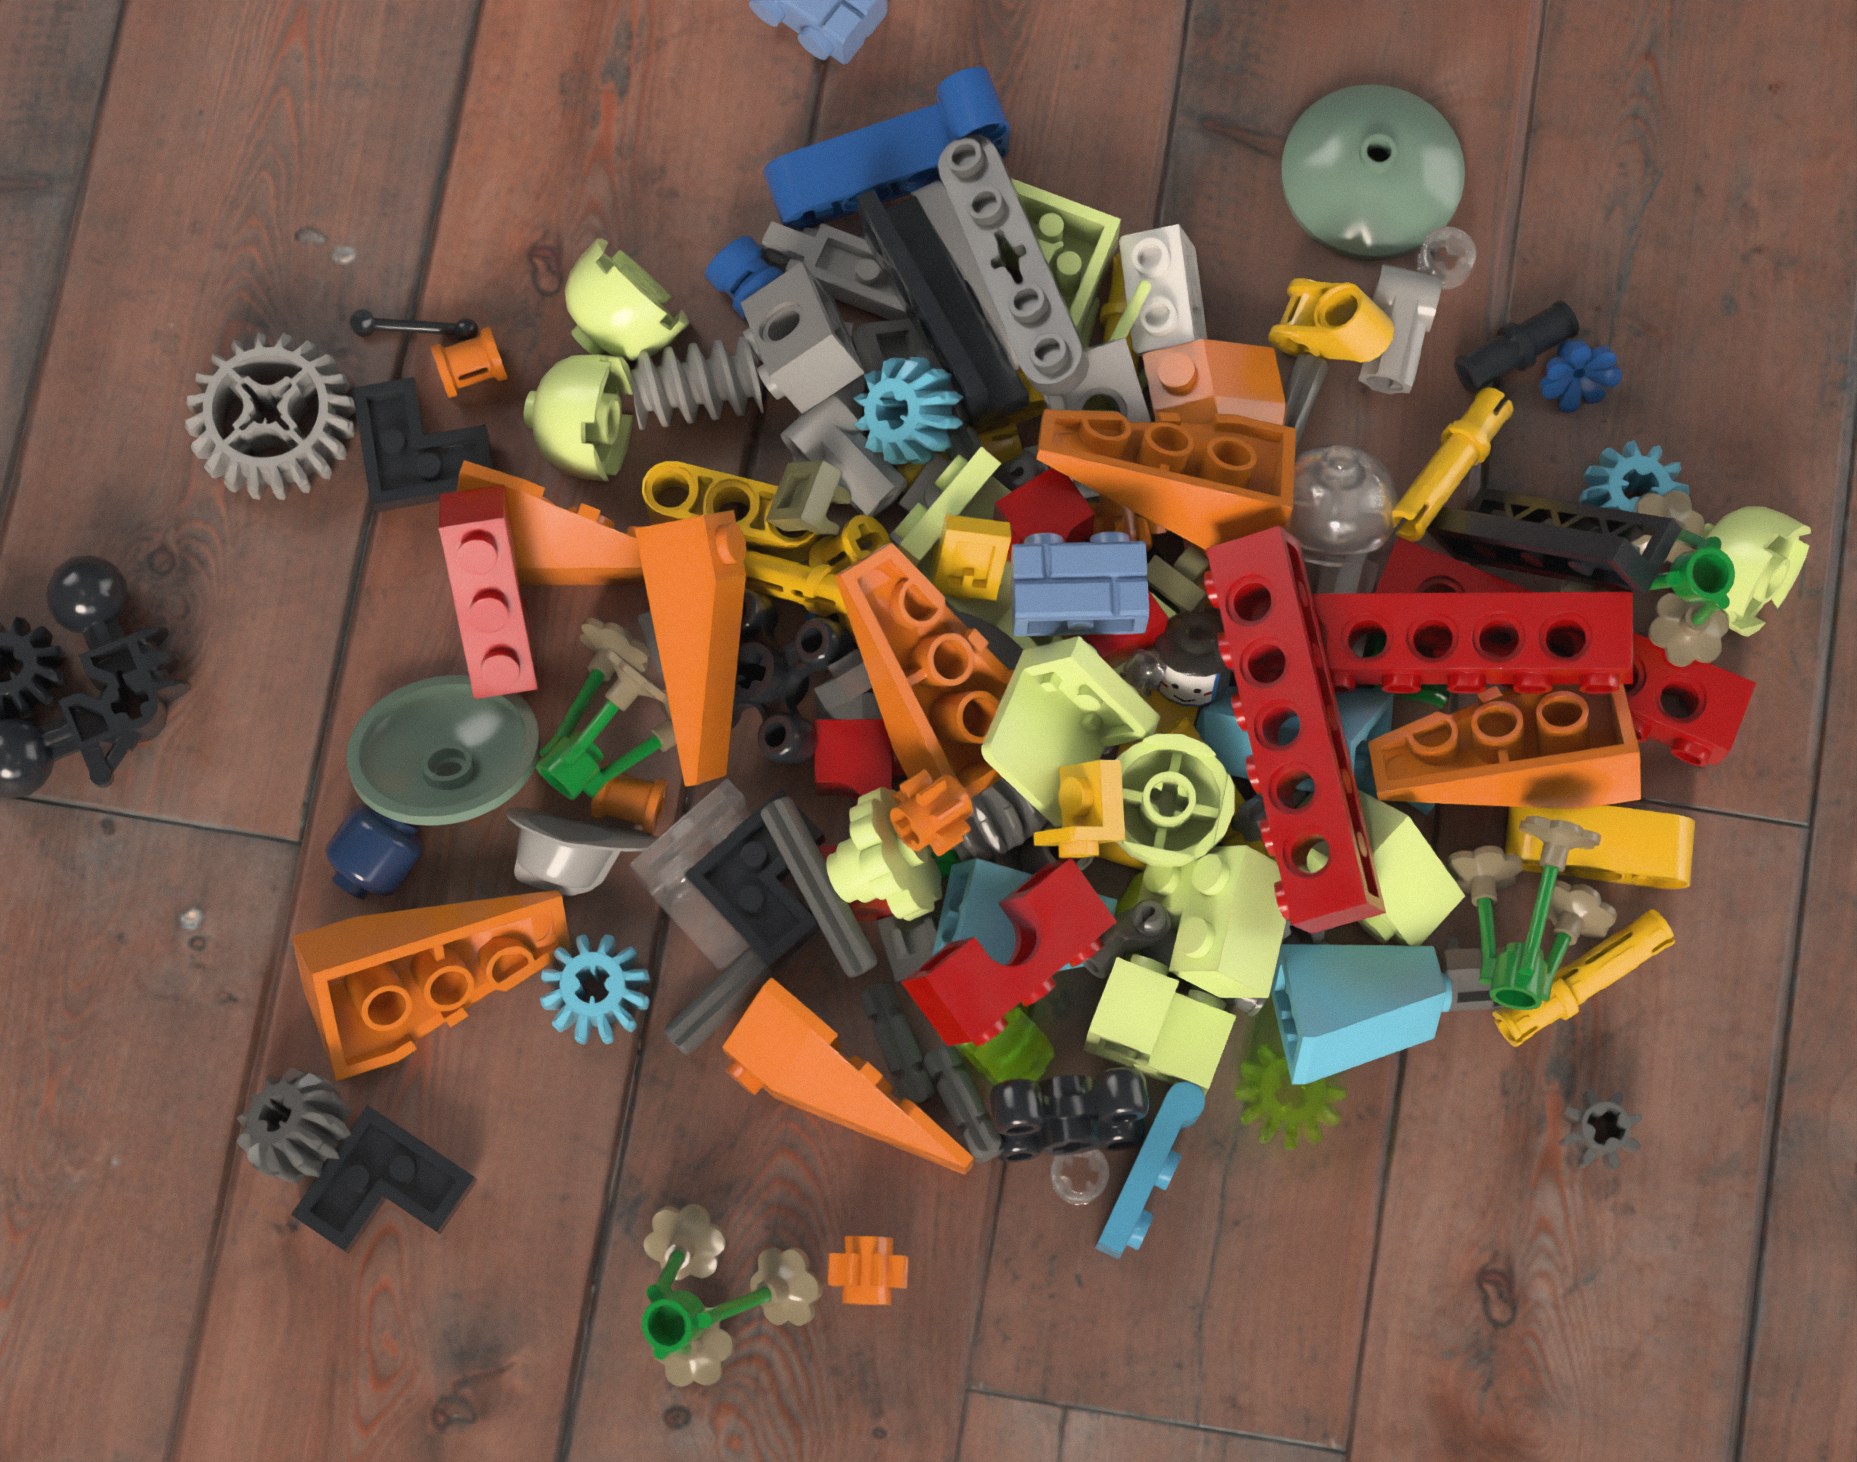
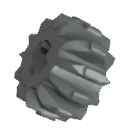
M1001 778L970 799L973 813L965 821L971 827V830L963 835V841L951 848V850H955L962 862L976 858L987 861L995 855L1005 854L1009 849L1022 845L1024 840L1034 835V832H1039L1048 819L1010 783Z
M290 1067L283 1077L268 1075L265 1090L260 1094L248 1093L253 1104L249 1111L236 1117L243 1126V1129H245L238 1137L236 1143L248 1155L247 1160L253 1163V1168L267 1177L273 1176L283 1182H291L298 1185L305 1175L320 1178L323 1162L327 1158L340 1159L335 1147L338 1141L351 1135L344 1123L351 1109L345 1104V1100L340 1097V1092L334 1089L335 1085L321 1075L315 1076L312 1073L308 1074L304 1070Z

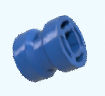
M748 235L734 240L723 248L713 258L705 271V278L716 291L727 292L733 299V310L746 323L748 321L741 302L784 274L779 267L769 266L764 261L763 249Z

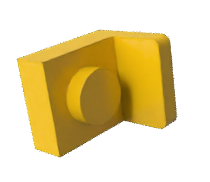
M945 515L939 545L932 547L930 556L931 581L941 594H947L961 600L978 598L996 601L1011 541L1010 522Z
M1096 760L1059 767L1060 788L1058 800L1062 813V828L1034 832V846H1058L1059 858H1082L1099 856V844L1125 840L1121 760Z

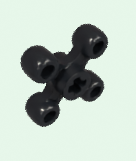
M745 588L731 730L737 726L744 710L755 707L761 714L763 721L758 732V744L762 753L777 763L791 766L803 764L812 757L818 742L817 732L813 724L802 717L797 709V705L808 692L809 674L816 671L830 672L827 666L854 650L853 637L849 630L838 622L826 618H813L800 626L793 642L781 646L774 636V630L779 618L778 609L774 601L762 592Z
M1118 1067L1099 1073L1095 1080L1086 1075H1064L1052 1077L1039 1083L1030 1079H1012L996 1084L990 1093L991 1116L995 1129L999 1132L1005 1143L1004 1151L996 1157L1004 1162H1022L1040 1156L1042 1151L1049 1155L1066 1156L1090 1152L1097 1148L1106 1151H1121L1140 1145L1145 1137L1144 1117L1149 1110L1148 1089L1143 1073L1133 1067Z

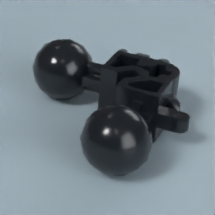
M92 555L69 558L55 569L49 580L46 592L49 611L57 623L71 632L83 634L89 651L80 654L79 658L90 681L97 690L102 691L100 697L96 699L78 692L58 700L65 717L40 727L32 721L10 718L0 720V796L17 798L31 795L46 783L52 773L55 761L79 751L84 758L91 781L99 788L110 786L114 781V771L129 750L133 752L138 743L150 741L161 733L166 725L168 716L166 704L180 698L191 689V683L186 680H171L170 675L180 665L181 659L176 652L159 651L158 649L168 637V628L152 627L125 636L119 619L125 610L128 599L126 579L117 566L104 558ZM119 672L123 673L122 676L131 693L142 703L140 706L142 716L138 719L131 720L126 714L129 711L127 704L129 698L117 676Z

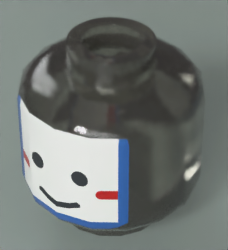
M1186 611L1168 618L1165 632L1154 640L1150 659V678L1156 690L1167 700L1182 706L1200 707L1215 702L1225 694L1232 680L1234 670H1229L1226 667L1218 646V633L1225 631L1222 620L1205 612Z

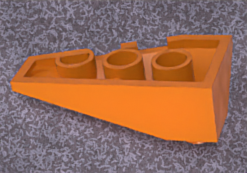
M1200 339L1142 354L1155 420L1158 412L1178 413L1182 421L1181 423H1211L1214 414H1236L1285 426L1287 404L1274 348ZM1182 537L1185 550L1191 545L1208 558L1205 549ZM1203 580L1198 587L1206 592ZM1207 592L1204 609L1213 607Z
M1044 409L1040 424L1036 459L1206 550L1207 548L1276 526H1281L1283 529L1286 528L1293 509L1296 428L1236 414H1214L1211 423H1181L1182 421L1178 413L1158 412L1155 422H1130L1117 411Z
M463 461L456 492L504 485L515 539L519 585H646L635 528L640 527L630 526L626 534L615 530V523L601 515V510L584 503H580L578 507H569L565 510L543 497L545 488L540 485L475 463Z
M734 510L635 528L685 787L698 785L726 776L746 579L743 561L746 554V542L742 530L736 524Z
M893 543L881 546L834 575L892 748L907 778L909 779L922 769L927 770L933 781L947 774L954 777L964 787L970 799L1003 778L985 761L981 749L1014 670H1009L987 648L989 642L975 628H968L947 607L945 597Z
M1553 684L1552 691L1540 694L1516 692L1513 690V686L1500 691L1497 686L1478 693L1476 703L1451 714L1436 711L1368 741L1378 801L1582 809L1641 799L1640 750L1623 684H1619V691L1605 694L1582 692L1579 690V684Z
M558 890L357 916L291 936L303 990L335 1081L400 1061L417 1050L414 1042L447 1022L450 1028L469 1016L465 1009L494 990L508 991L555 961L556 958L553 953L558 947L566 949L567 952L572 950L563 899Z
M771 977L764 984L722 1047L725 1056L732 1062L725 1071L737 1083L754 1096L763 1088L777 1100L966 1175L974 1165V1157L910 1100L903 1098L899 1101L891 1094L893 1087L868 1061H863L856 1055H853L850 1059L842 1053L843 1045L836 1038L838 1034Z

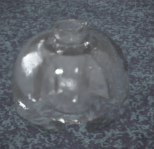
M1325 445L1305 451L1295 458L1293 509L1285 530L1299 540L1303 560L1327 567L1356 566L1366 562L1368 552L1377 550L1382 545V554L1388 550L1398 530V524L1394 528L1395 520L1393 519V509L1398 504L1396 483L1388 469L1378 458L1355 447Z

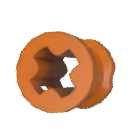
M490 326L481 329L480 336L445 348L440 343L430 346L448 398L458 396V389L492 377H495L498 381L508 379Z
M621 773L607 782L592 799L590 816L601 820L605 815L640 824L642 825L643 832L653 835L663 813L668 794L669 780L658 777L655 782H650Z

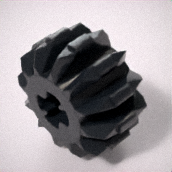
M17 616L11 623L8 631L0 622V720L14 718L18 712L22 719L35 723L36 711L34 706L41 702L46 708H57V700L48 691L50 688H60L68 685V677L62 671L56 669L67 660V656L60 646H51L53 635L47 628L41 626L31 631L30 623L25 618ZM18 661L23 666L21 673L16 676L13 672H10L12 680L7 682L2 677L4 670L9 667L14 671L13 663Z

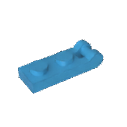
M1187 1081L1178 1082L1168 1091L1095 1249L1119 1260L1126 1245L1136 1250L1140 1248L1155 1215L1143 1209L1153 1186L1166 1191L1182 1156L1171 1150L1180 1129L1193 1125L1204 1110V1093L1196 1084Z

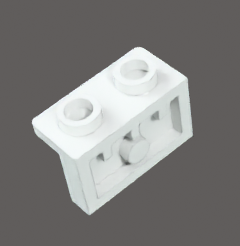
M1176 224L1122 236L1119 240L1127 305L1142 280H1148L1151 283V289L1130 330L1134 352L1142 357L1143 353L1207 339L1196 249L1181 226Z

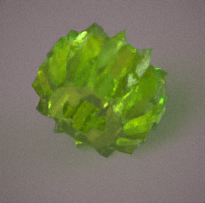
M1017 1006L1004 1016L1008 1026L989 1042L979 1047H976L973 1042L953 1045L963 1055L962 1057L969 1061L992 1085L1012 1079L1037 1081L1046 1072V1066L1055 1057L1053 1046L1048 1041V1037Z
M1268 1043L1260 1045L1257 1053L1263 1067L1254 1062L1244 1061L1239 1069L1242 1076L1255 1085L1237 1086L1233 1091V1098L1235 1100L1255 1102L1254 1106L1241 1114L1239 1119L1242 1125H1251L1262 1118L1266 1125L1260 1131L1258 1141L1263 1144H1267L1272 1139L1276 1129L1283 1130L1282 1144L1287 1151H1292L1297 1146L1298 1128L1312 1145L1319 1143L1323 1136L1317 1121L1324 1125L1335 1127L1341 1119L1338 1112L1325 1103L1343 1101L1346 1098V1089L1340 1086L1325 1085L1326 1081L1336 1075L1333 1074L1307 1084H1300L1304 1089V1093L1298 1100L1299 1108L1291 1109V1101L1282 1106L1275 1098V1095L1281 1088L1280 1080L1289 1079L1288 1086L1291 1087L1293 1085L1283 1044L1281 1059Z

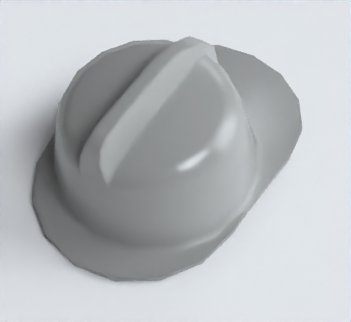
M510 808L506 812L508 819L520 827L516 852L517 859L514 868L515 878L521 883L546 891L558 890L561 895H578L589 892L600 885L621 851H647L656 849L661 844L657 836L630 827L570 820L529 808Z

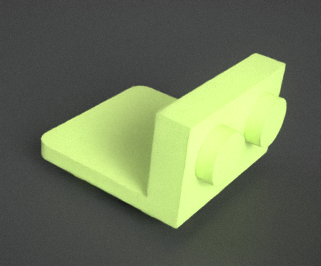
M980 447L969 462L958 454L935 482V485L944 492L929 510L918 502L894 531L895 534L903 539L897 548L931 583V551L933 546L939 545L945 515L993 520L994 502L1011 492L992 476L1001 463L982 447ZM1007 560L1005 562L996 601L978 598L961 600L947 594H942L945 597V603L955 611L981 618L995 626L1012 607L1011 563Z
M1078 636L1022 651L983 741L982 755L985 761L1054 826L1062 827V813L1058 800L1060 788L1059 767L1100 760L1105 747L1142 740L1152 736L1161 716L1139 696L1138 691L1133 686L1126 683L1099 656L1094 647Z

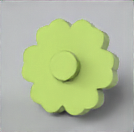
M880 787L858 797V805L850 808L849 817L851 823L849 831L851 838L839 843L837 852L828 855L826 860L827 872L833 888L845 902L851 903L859 900L867 903L876 898L880 900L886 899L895 917L911 921L934 911V902L942 899L941 872L935 860L931 857L932 847L930 844L920 851H914L899 838L890 819V811L898 805L893 799V794L896 791Z

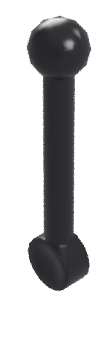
M364 309L357 310L350 317L352 330L361 337L369 336L375 330L455 335L460 341H466L477 337L478 325L469 318H462L456 323L374 318L369 311Z

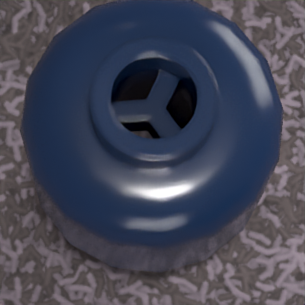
M360 804L355 806L348 813L325 849L328 861L337 870L332 880L344 891L359 899H365L369 892L382 896L392 895L400 887L423 851L422 844L415 835L420 827L390 819L376 812L368 805Z

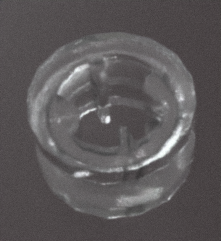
M1440 227L1432 231L1424 239L1417 258L1418 271L1443 278L1441 289H1453L1460 286L1470 275L1476 259V246L1471 237L1463 230L1455 227ZM1439 247H1446L1450 255L1460 254L1461 257L1458 258L1454 270H1447L1444 261L1433 262L1432 259H1435Z
M1098 1149L1076 1155L1055 1156L1050 1169V1183L1054 1192L1063 1201L1073 1205H1086L1095 1201L1104 1192L1109 1180L1108 1162L1104 1154ZM1073 1157L1087 1158L1088 1169L1098 1172V1181L1094 1186L1089 1181L1086 1183L1085 1188L1087 1191L1077 1192L1071 1190V1179L1061 1176L1062 1165L1066 1162L1072 1167L1074 1163Z

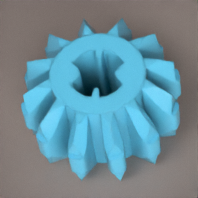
M911 357L909 360H905V358H890L887 361H883L882 371H871V373L865 374L864 377L870 392L869 394L861 393L853 398L858 404L865 407V415L853 424L860 430L870 431L865 448L870 449L872 452L883 453L884 461H888L891 464H906L908 461L912 464H926L933 460L934 451L943 452L953 447L947 429H956L964 423L952 415V406L956 405L963 396L956 391H946L952 374L947 373L944 369H933L932 362L922 357Z
M1633 440L1626 443L1622 455L1612 448H1607L1599 457L1600 466L1588 467L1583 480L1590 488L1583 490L1579 497V503L1635 512V504L1640 497H1634L1629 500L1624 495L1625 490L1629 494L1640 491L1643 495L1646 493H1656L1661 496L1670 490H1679L1689 495L1690 491L1689 485L1673 481L1682 469L1680 462H1671L1662 466L1658 462L1662 456L1660 445L1653 446L1647 456H1641L1640 448L1636 441Z
M580 935L576 938L580 955L572 958L566 949L558 947L553 954L559 964L564 967V970L562 972L553 969H544L542 971V981L558 989L543 995L540 998V1002L545 1010L561 1009L552 1021V1025L558 1032L567 1030L577 1022L575 1040L579 1044H586L591 1037L593 1026H596L603 1043L611 1044L614 1042L611 1023L618 1020L622 1027L629 1032L634 1031L637 1027L631 1014L626 1011L627 1007L638 1010L648 1009L650 1004L649 998L641 992L633 991V989L649 983L650 976L646 969L629 970L638 958V954L633 947L623 949L614 957L616 941L613 936L604 935L600 941L598 951L593 952L588 937ZM601 976L607 977L604 985L609 993L608 996L600 1002H597L594 996H590L589 1003L584 1002L583 1000L587 994L582 986L583 983L591 977H594L596 982L600 983Z

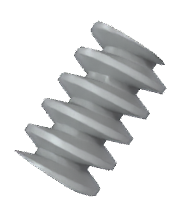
M744 336L738 337L735 354L732 356L729 355L722 340L719 339L713 341L710 359L704 358L697 343H691L688 345L685 362L680 363L674 350L669 346L664 347L660 366L654 365L646 350L640 351L636 369L630 370L639 430L646 429L650 411L655 412L663 427L670 426L676 407H679L688 424L696 422L699 404H704L712 420H718L721 417L725 400L729 401L737 417L745 415L749 397L754 398L761 412L764 413L755 353Z

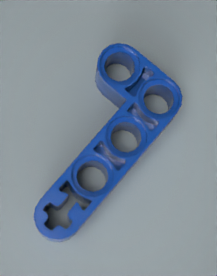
M971 67L953 73L938 85L936 89V104L786 153L769 162L764 167L763 174L782 225L796 231H801L805 227L812 228L821 223L824 224L857 213V197L873 189L881 203L884 204L908 196L911 192L936 180L942 182L938 170L941 153L949 143L955 139L956 141L963 139L968 134L982 135L990 139L1002 159H1004L1009 152L1010 125L988 69L984 67Z

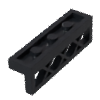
M874 189L858 196L857 204L861 234L926 349L932 350L942 369L952 374L950 384L954 391L963 396L960 403L970 420L968 421L970 427L977 430L1028 406V391L1013 368L916 196L887 209H884Z
M1480 487L1467 511L1442 507L1426 531L1458 561L1647 595L1682 528L1673 518ZM1493 510L1506 511L1507 517L1491 515ZM1553 519L1554 525L1542 524L1541 522ZM1594 527H1601L1603 534L1589 532V530ZM1644 535L1652 536L1642 555L1631 544Z

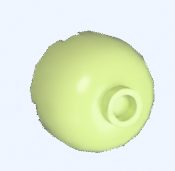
M602 238L596 239L580 256L570 271L565 287L567 310L577 323V326L571 331L572 336L592 355H601L604 351H607L613 356L637 361L640 351L647 350L649 356L658 354L664 347L671 344L690 324L686 314L681 310L673 318L661 304L667 303L671 299L668 292L621 250L611 259L604 253L608 242Z
M599 354L571 356L558 361L543 376L537 391L529 392L524 406V422L527 428L533 429L535 444L548 464L563 474L588 480L609 481L607 475H616L619 472L627 453L633 415L622 414V394L633 395L629 365L623 357Z
M1746 506L1725 515L1715 526L1710 523L1705 524L1704 532L1701 536L1704 538L1714 536L1720 538L1722 543L1720 550L1730 557L1735 569L1734 584L1726 594L1730 599V604L1728 608L1720 610L1726 614L1730 629L1740 635L1749 637L1759 631L1766 623L1755 617L1763 605L1771 599L1777 608L1781 605L1798 577L1807 556L1809 545L1800 541L1799 536L1811 534L1810 527L1786 514L1760 506Z
M1154 734L1144 738L1142 742L1132 745L1116 759L1121 760L1125 840L1116 842L1132 858L1153 867H1180L1207 855L1223 839L1235 812V786L1230 774L1228 773L1227 775L1224 765L1216 758L1217 754L1207 744L1184 734Z

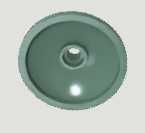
M1384 85L1351 86L1337 90L1319 99L1294 124L1285 143L1281 160L1283 194L1289 210L1297 223L1310 237L1322 246L1338 254L1361 260H1387L1402 257L1419 250L1434 240L1445 229L1455 214L1465 181V163L1462 149L1446 119L1433 106L1420 97L1402 89ZM1372 149H1380L1387 154L1388 160L1375 162L1369 158L1367 152Z
M438 676L403 686L374 704L362 716L350 736L346 761L354 789L360 798L376 812L390 819L408 824L426 826L449 825L484 815L514 796L525 785L536 767L540 755L541 738L534 712L518 693L474 699L469 676Z

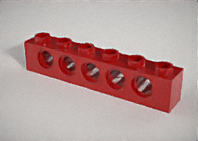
M1276 526L1207 548L1206 551L1211 570L1204 573V584L1213 607L1216 609L1220 608L1225 631L1218 633V646L1226 667L1229 670L1233 669L1238 693L1232 694V707L1239 727L1242 731L1248 732L1252 755L1246 757V769L1253 789L1257 794L1262 793L1267 817L1260 820V831L1266 850L1270 856H1276L1281 880L1275 882L1274 885L1278 908L1283 918L1291 921V925L1311 934L1386 913L1385 904L1299 540L1281 526ZM1270 594L1271 606L1267 614L1259 620L1251 621L1250 610L1253 603L1260 596ZM1284 655L1286 665L1282 675L1277 680L1266 683L1264 671L1267 664L1274 657ZM1298 716L1300 730L1297 737L1289 744L1280 746L1278 740L1280 727L1287 719ZM1312 778L1315 791L1311 801L1304 807L1295 809L1292 799L1295 788L1300 782ZM1327 841L1330 850L1327 863L1320 870L1310 873L1307 866L1309 851L1317 843Z
M1398 536L1374 593L1534 591ZM1571 632L1560 633L1553 637L1549 645L1558 646L1563 649L1568 657L1578 654L1585 644L1580 636ZM1633 632V684H1629V692L1626 693L1637 742H1646L1649 738L1671 747V754L1685 763L1700 767L1707 766L1708 763L1717 766L1731 751L1757 682L1710 663H1701L1696 660L1685 667L1675 666L1667 660L1664 648L1654 645L1649 638ZM1431 633L1423 637L1419 644L1433 649L1432 654L1436 658L1444 655L1450 649L1452 640L1445 634ZM1511 635V642L1500 645L1486 639L1482 649L1492 657L1501 658L1510 655L1516 649L1518 640ZM1498 684L1505 689L1513 686V684ZM1669 693L1681 697L1688 707V717L1675 718L1667 714L1661 705V695Z
M1633 592L1312 594L1335 694L1354 692L1356 684H1382L1383 691L1396 694L1419 692L1421 684H1447L1448 691L1461 694L1486 691L1487 684H1513L1514 691L1527 694L1550 692L1553 690V684H1579L1580 691L1594 694L1619 691V684H1633ZM1270 594L1260 596L1253 603L1250 610L1251 621L1259 620L1267 614L1271 606ZM1504 632L1511 634L1518 640L1516 649L1510 655L1501 658L1486 654L1482 649L1485 640L1495 633ZM1563 632L1575 633L1585 642L1582 650L1572 657H1559L1549 650L1548 645L1553 637ZM1367 633H1377L1387 640L1386 646L1380 654L1371 658H1363L1352 652L1353 645L1360 636ZM1431 633H1442L1451 638L1452 645L1440 657H1425L1417 651V646L1423 637ZM1284 655L1274 657L1267 664L1264 671L1266 683L1273 682L1282 675L1286 665Z

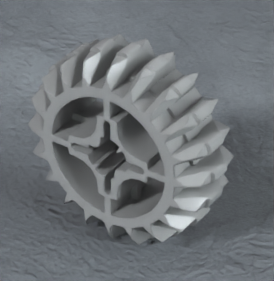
M258 332L254 340V349L246 351L241 341L233 339L231 349L235 355L234 357L226 361L221 355L212 353L210 361L217 372L214 375L196 373L195 382L204 393L187 396L186 404L190 411L196 415L185 420V428L190 436L197 437L191 445L195 456L198 459H207L204 468L212 478L216 479L225 475L224 484L228 490L236 493L247 483V491L251 498L260 500L267 486L271 485L276 498L285 500L288 494L287 484L296 482L303 493H309L311 483L307 476L316 471L320 477L330 479L332 471L325 461L328 457L336 460H346L348 453L339 439L355 437L356 429L352 421L346 418L355 414L356 409L354 399L345 395L351 387L345 374H335L337 365L330 355L326 354L317 358L318 351L314 343L308 340L295 350V343L292 337L284 332L277 340L275 347H271L266 335ZM268 377H284L273 385L266 386L256 383V381ZM318 393L319 411L317 420L306 438L298 427L299 421L304 413L310 409L307 402ZM238 396L243 403V411L240 417L232 424L235 430L225 438L224 422L226 413L234 398ZM255 403H258L266 412L273 409L276 415L280 412V417L287 431L276 421L270 424L266 418L263 421L262 415ZM272 447H279L288 451L274 457H257L261 452Z

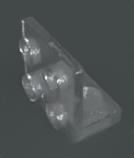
M728 778L630 863L636 880L719 970L726 969L749 946L691 886L684 874L751 815L747 808L745 796ZM790 872L780 882L801 902L804 896Z

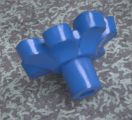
M1569 340L1558 346L1556 350L1557 357L1552 358L1547 363V376L1540 381L1542 396L1545 399H1553L1558 396L1560 411L1572 413L1578 409L1582 396H1584V399L1589 404L1598 403L1603 400L1606 392L1602 385L1604 387L1619 385L1622 379V371L1614 364L1617 361V356L1609 347L1603 345L1591 350L1584 340Z

